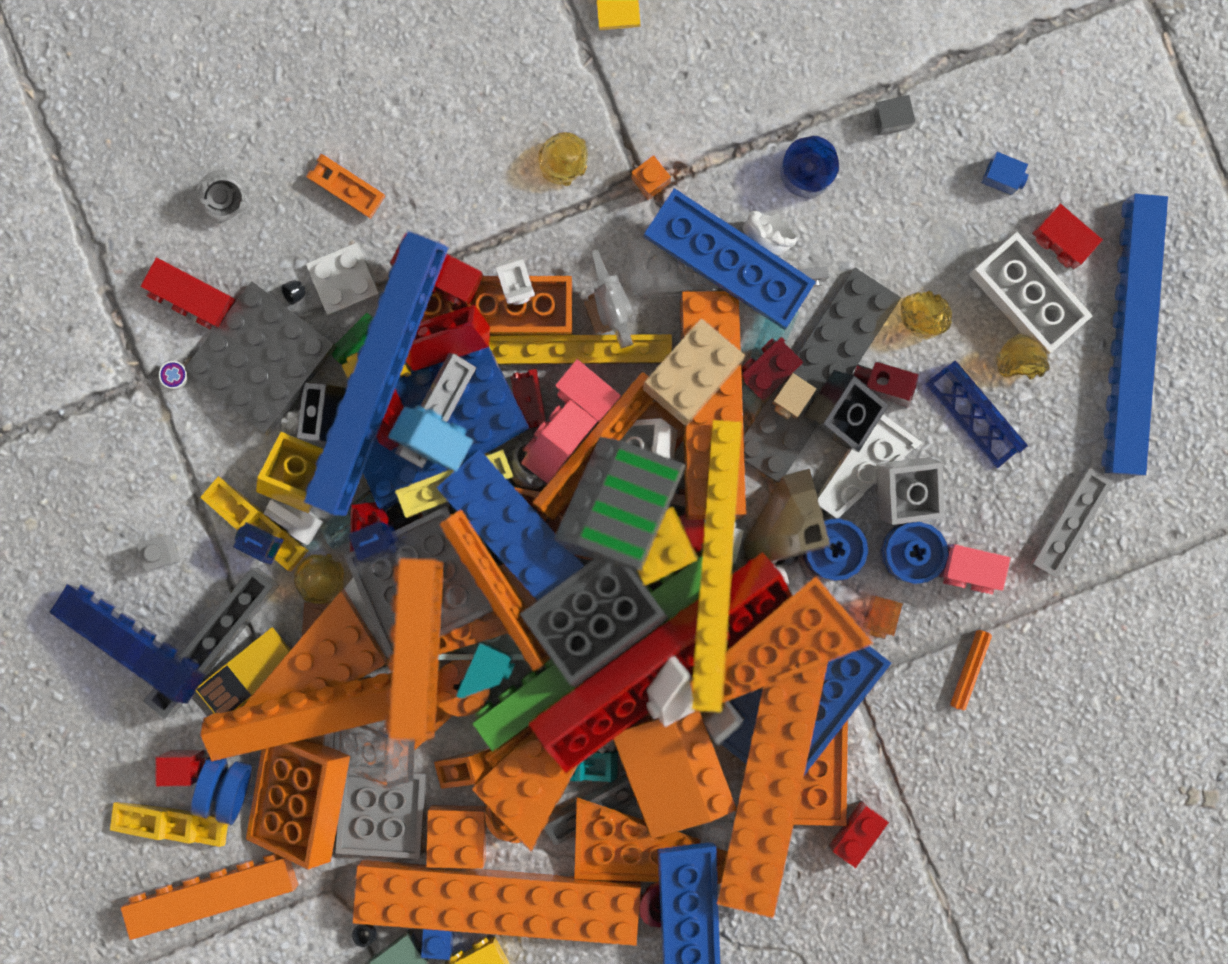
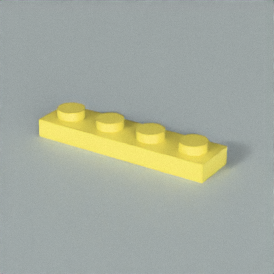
M503 450L486 456L506 479L513 477ZM448 470L396 490L405 517L408 518L449 502L436 487L447 479L454 470Z

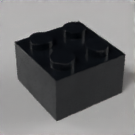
M833 370L804 417L838 445L860 452L889 405L855 376Z

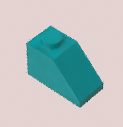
M481 642L456 697L462 699L500 684L503 678L508 680L515 666L514 663L510 662L513 655L485 642Z

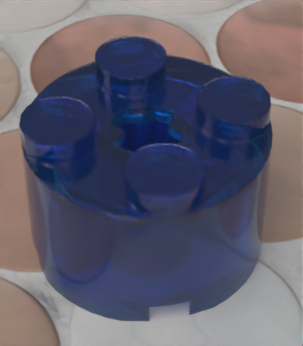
M819 136L795 140L786 150L780 165V178L785 187L794 195L813 199L826 192L839 171V160L835 147L828 140ZM812 163L814 165L813 169L807 171L805 167Z

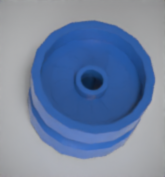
M843 519L824 520L830 545H837L838 552L832 555L833 551L826 548L802 554L803 560L809 570L818 577L834 581L848 579L857 574L866 562L868 554L867 540L861 529L850 521Z
M923 522L903 523L893 527L883 538L880 548L881 561L887 572L897 580L913 584L927 583L938 577L946 567L949 556L947 542L942 533L934 526ZM912 547L917 550L915 557L910 556V551H914Z
M209 756L201 770L195 787L191 805L192 815L207 819L215 811L217 822L230 826L233 825L247 794L251 778V765L236 761L229 767L226 758L211 761Z

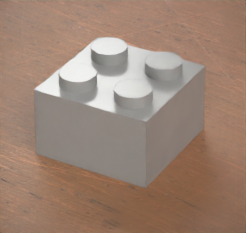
M925 457L876 464L879 519L895 525L945 518L943 462Z

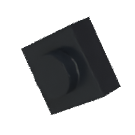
M400 502L393 505L386 512L388 527L391 532L419 520L417 514L406 518Z

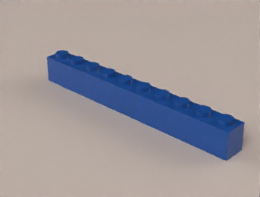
M1135 193L1128 197L1122 205L1121 216L1125 218L1124 229L1120 232L1119 244L1123 247L1122 256L1119 257L1117 263V272L1120 273V284H1117L1115 289V300L1118 301V310L1113 316V328H1116L1115 339L1112 340L1110 353L1111 356H1114L1113 367L1110 368L1108 374V381L1112 386L1111 395H1108L1106 401V410L1109 411V422L1104 427V438L1107 439V448L1102 454V466L1105 467L1106 474L1145 476L1147 474L1168 196Z
M407 231L406 236L401 240L398 257L389 271L387 286L378 300L379 307L374 319L369 323L366 341L358 352V362L354 372L348 378V388L345 396L337 407V417L334 425L329 429L324 451L318 457L317 469L313 480L307 486L305 503L332 515H347L449 249L448 246L411 231Z

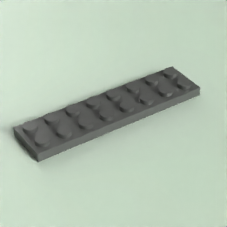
M856 267L852 270L797 354L804 363L793 373L815 387L816 391L797 418L794 419L790 416L789 419H786L774 411L776 406L772 402L787 379L776 388L744 435L745 462L777 483L781 481L817 428L804 416L833 370L849 375L853 373L857 364L900 301V296Z

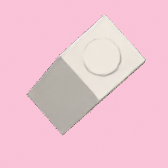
M673 656L669 658L647 690L649 697L647 708L654 719L658 718L664 727L695 711L691 710L692 690L689 674L676 657Z

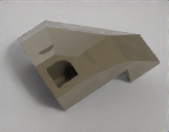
M810 468L787 474L777 484L743 542L747 562L763 552L773 564H777L776 561L831 547Z

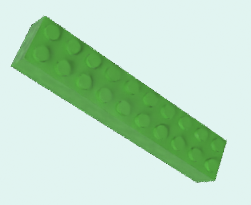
M702 553L698 556V560L682 567L677 572H672L660 578L659 581L661 583L655 588L646 587L668 617V620L660 626L700 598ZM653 630L652 632H650L648 635H646L645 637H643L641 640H639L637 643H639L640 641H642L643 639H645L647 636H649L651 633H653L654 630ZM552 658L544 664L546 667L540 672L536 669L526 674L521 680L523 684L518 688L512 685L498 696L499 702L493 705L490 701L475 713L477 718L472 724L492 752L529 725L528 723L534 720L540 713L546 711L560 701L563 696L576 689L570 685Z

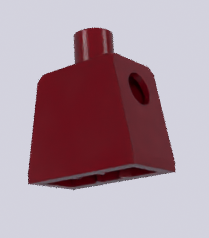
M875 362L873 369L857 364L853 374L879 398L907 408L911 404L919 379V374L880 362ZM884 377L889 382L885 385H880L877 383V380Z

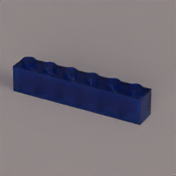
M70 584L66 585L51 608L50 614L173 702L188 704L205 677V674L197 669L199 666L197 662L186 656L183 658L176 654L177 648L164 641L162 644L155 639L157 635L145 627L138 628L134 625L136 623L134 618L123 612L119 614L114 611L116 607L114 604L106 599L101 598L99 600L94 597L96 592L83 584H80L79 587Z

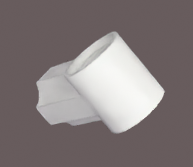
M271 499L263 513L286 528L288 533L295 539L306 545L310 544L324 523L322 519L311 512L306 513L274 499Z

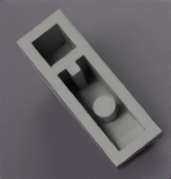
M730 701L722 703L721 713L707 711L700 713L717 744L722 742L745 720L744 716Z

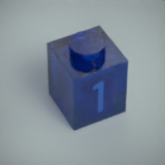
M380 521L348 534L359 562L367 563L397 551L395 543L398 542L396 533L392 526L388 527V524Z
M245 522L244 526L240 527L235 535L236 542L233 548L271 565L284 539L254 524Z

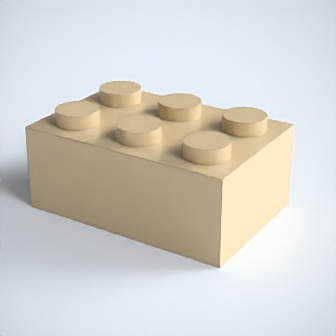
M701 318L645 381L643 390L687 426L740 366L746 355Z

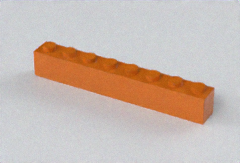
M393 672L378 674L375 677L363 680H353L334 687H324L320 690L304 694L298 693L292 697L279 700H269L250 707L244 706L225 713H214L203 718L200 736L211 761H216L386 720V715L391 714V702L387 701L388 684H392Z

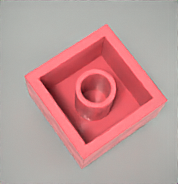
M578 359L555 385L559 391L557 396L565 404L570 400L597 420L596 423L598 424L621 398L618 392Z
M571 400L564 408L558 406L548 418L549 420L538 428L534 434L535 437L524 448L527 455L521 463L547 484L573 455L597 422V420Z
M947 544L949 556L946 567L938 576L944 578L943 584L966 588V584H971L970 590L992 595L994 590L1003 591L1011 557L960 545Z

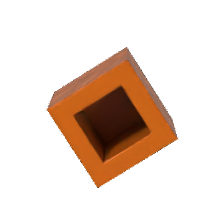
M653 155L632 171L631 179L646 199L650 200L670 184L671 176Z

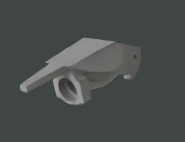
M598 249L592 251L598 281L593 282L600 320L604 326H609L614 330L621 349L634 345L627 328L628 320L633 315L631 304L619 283L618 275L609 277Z

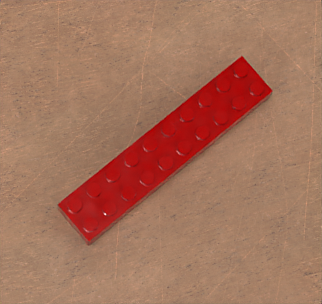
M763 552L749 560L746 565L731 575L726 652L793 596L782 573ZM700 598L686 609L681 610L664 625L656 628L645 639L634 644L619 658L611 661L604 669L585 680L582 685L563 696L560 701L528 723L544 748L565 773H568L649 713L647 703H649L647 690L669 658L675 656L689 674L690 682L694 680Z

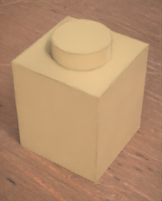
M792 373L772 402L776 406L774 411L786 419H789L790 416L794 419L797 418L816 391V388Z

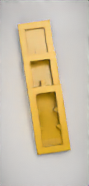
M219 476L200 497L239 533L262 544V547H258L273 557L287 571L291 572L309 551L283 527L263 514L264 512Z
M122 802L113 803L110 831L154 840L168 839L188 844L197 842L217 847L225 846L228 825L217 822L215 815L205 819L192 815L191 811Z

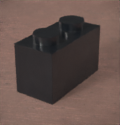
M305 382L302 391L297 438L327 442V433L334 425L337 417V407L340 401L343 400L347 388Z

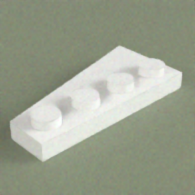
M882 415L860 452L848 449L817 495L820 508L838 519L872 485L877 484L876 464L902 461L911 450L916 449L922 442L885 415Z

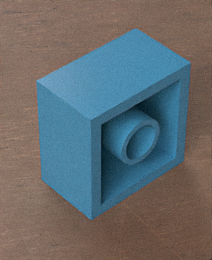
M416 406L415 409L404 407L388 436L432 463L454 471L458 470L473 442L472 439L465 436V429L454 423L449 424L443 421V416L420 406Z

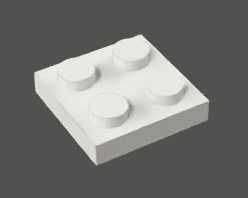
M358 243L306 264L328 316L380 295Z

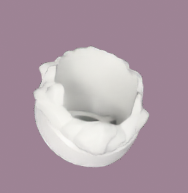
M759 211L749 212L748 219L743 226L745 235L775 255H783L797 241L793 230L789 227V223L786 220L782 221L780 214L769 216Z

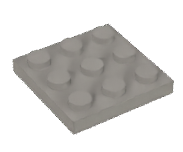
M348 768L337 825L336 854L420 859L427 773Z

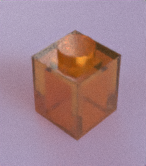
M871 595L863 624L864 628L870 629L869 635L882 639L886 638V634L894 636L903 603Z

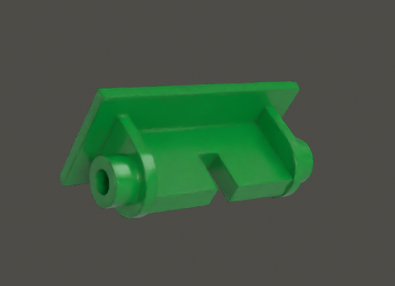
M368 312L334 344L337 348L331 355L339 364L347 363V358L358 353L364 345L368 335L369 323L374 319Z

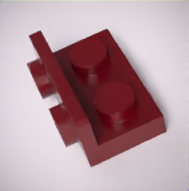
M780 337L777 341L771 338L761 348L764 354L758 360L752 357L741 367V370L744 372L741 375L742 382L762 402L804 363L785 344L786 340L783 337Z

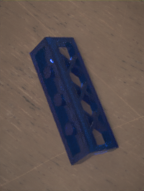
M956 360L950 362L925 383L995 468H999L1014 454L1022 452L1028 446ZM945 374L953 383L952 394L941 393L934 385ZM957 389L962 393V395L956 394ZM946 397H951V403L946 399ZM956 398L968 400L970 403V415L957 412L955 409ZM975 410L979 413L980 416L974 415ZM963 418L969 419V425ZM974 419L985 420L988 424V436H980L974 432ZM993 431L998 437H992ZM981 439L987 440V446ZM992 440L1002 441L1009 451L997 459L991 452Z

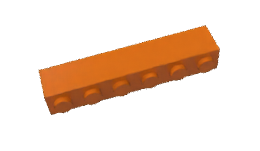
M271 853L263 857L264 861L253 863V860H247L237 864V869L228 872L226 868H221L210 872V877L200 880L199 876H194L183 880V885L173 888L172 884H168L155 889V894L146 896L145 892L132 895L128 897L129 901L120 907L129 939L140 938L292 892L298 886L292 862L275 853Z

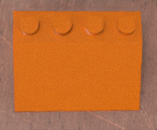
M694 711L666 727L658 718L654 719L652 716L635 722L613 739L652 839L714 821L737 810L700 711Z
M303 740L262 749L246 840L306 869L331 862L350 755L329 746Z

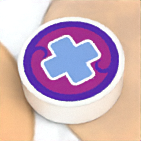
M169 361L163 364L159 371L161 383L170 389L184 387L189 379V373L185 370L186 366L177 361Z

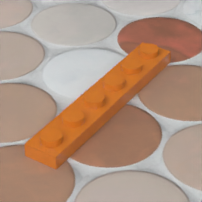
M641 372L534 500L535 506L546 517L553 521L573 498L599 438L605 437L621 440L653 402L654 399L643 390L645 381L650 376Z
M462 510L457 511L439 523L444 531V535L454 546L460 560L472 574L476 585L490 602L492 610L499 616L506 627L508 635L513 638L522 652L525 661L529 663L533 671L542 667L551 657L520 615L525 611V608Z

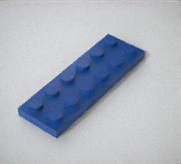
M675 188L642 236L783 330L788 327L816 281Z
M480 449L463 463L457 471H454L436 487L457 511L462 510L476 533L537 601L584 567L574 554H571L554 539L556 534Z
M714 842L658 849L663 964H720L716 845Z

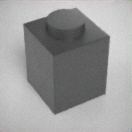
M909 95L876 102L872 109L873 112H870L873 129L877 128L879 136L910 129L916 122Z

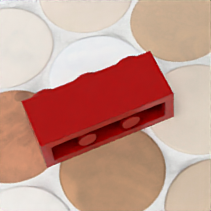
M399 245L390 261L391 266L395 264L398 257ZM446 254L432 294L437 290L445 294L444 299L451 304L460 307L461 303L469 306L484 275L482 271Z
M157 257L140 286L148 290L147 297L162 304L164 299L173 304L172 310L185 317L188 312L197 316L195 322L210 330L213 325L216 327L220 326L224 316L236 302V299Z
M475 305L422 321L419 324L406 362L413 371L444 362L449 353L459 357L488 348L490 325Z

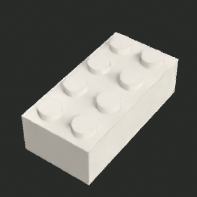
M1018 232L1009 237L968 274L1042 357L1052 353L1093 316Z

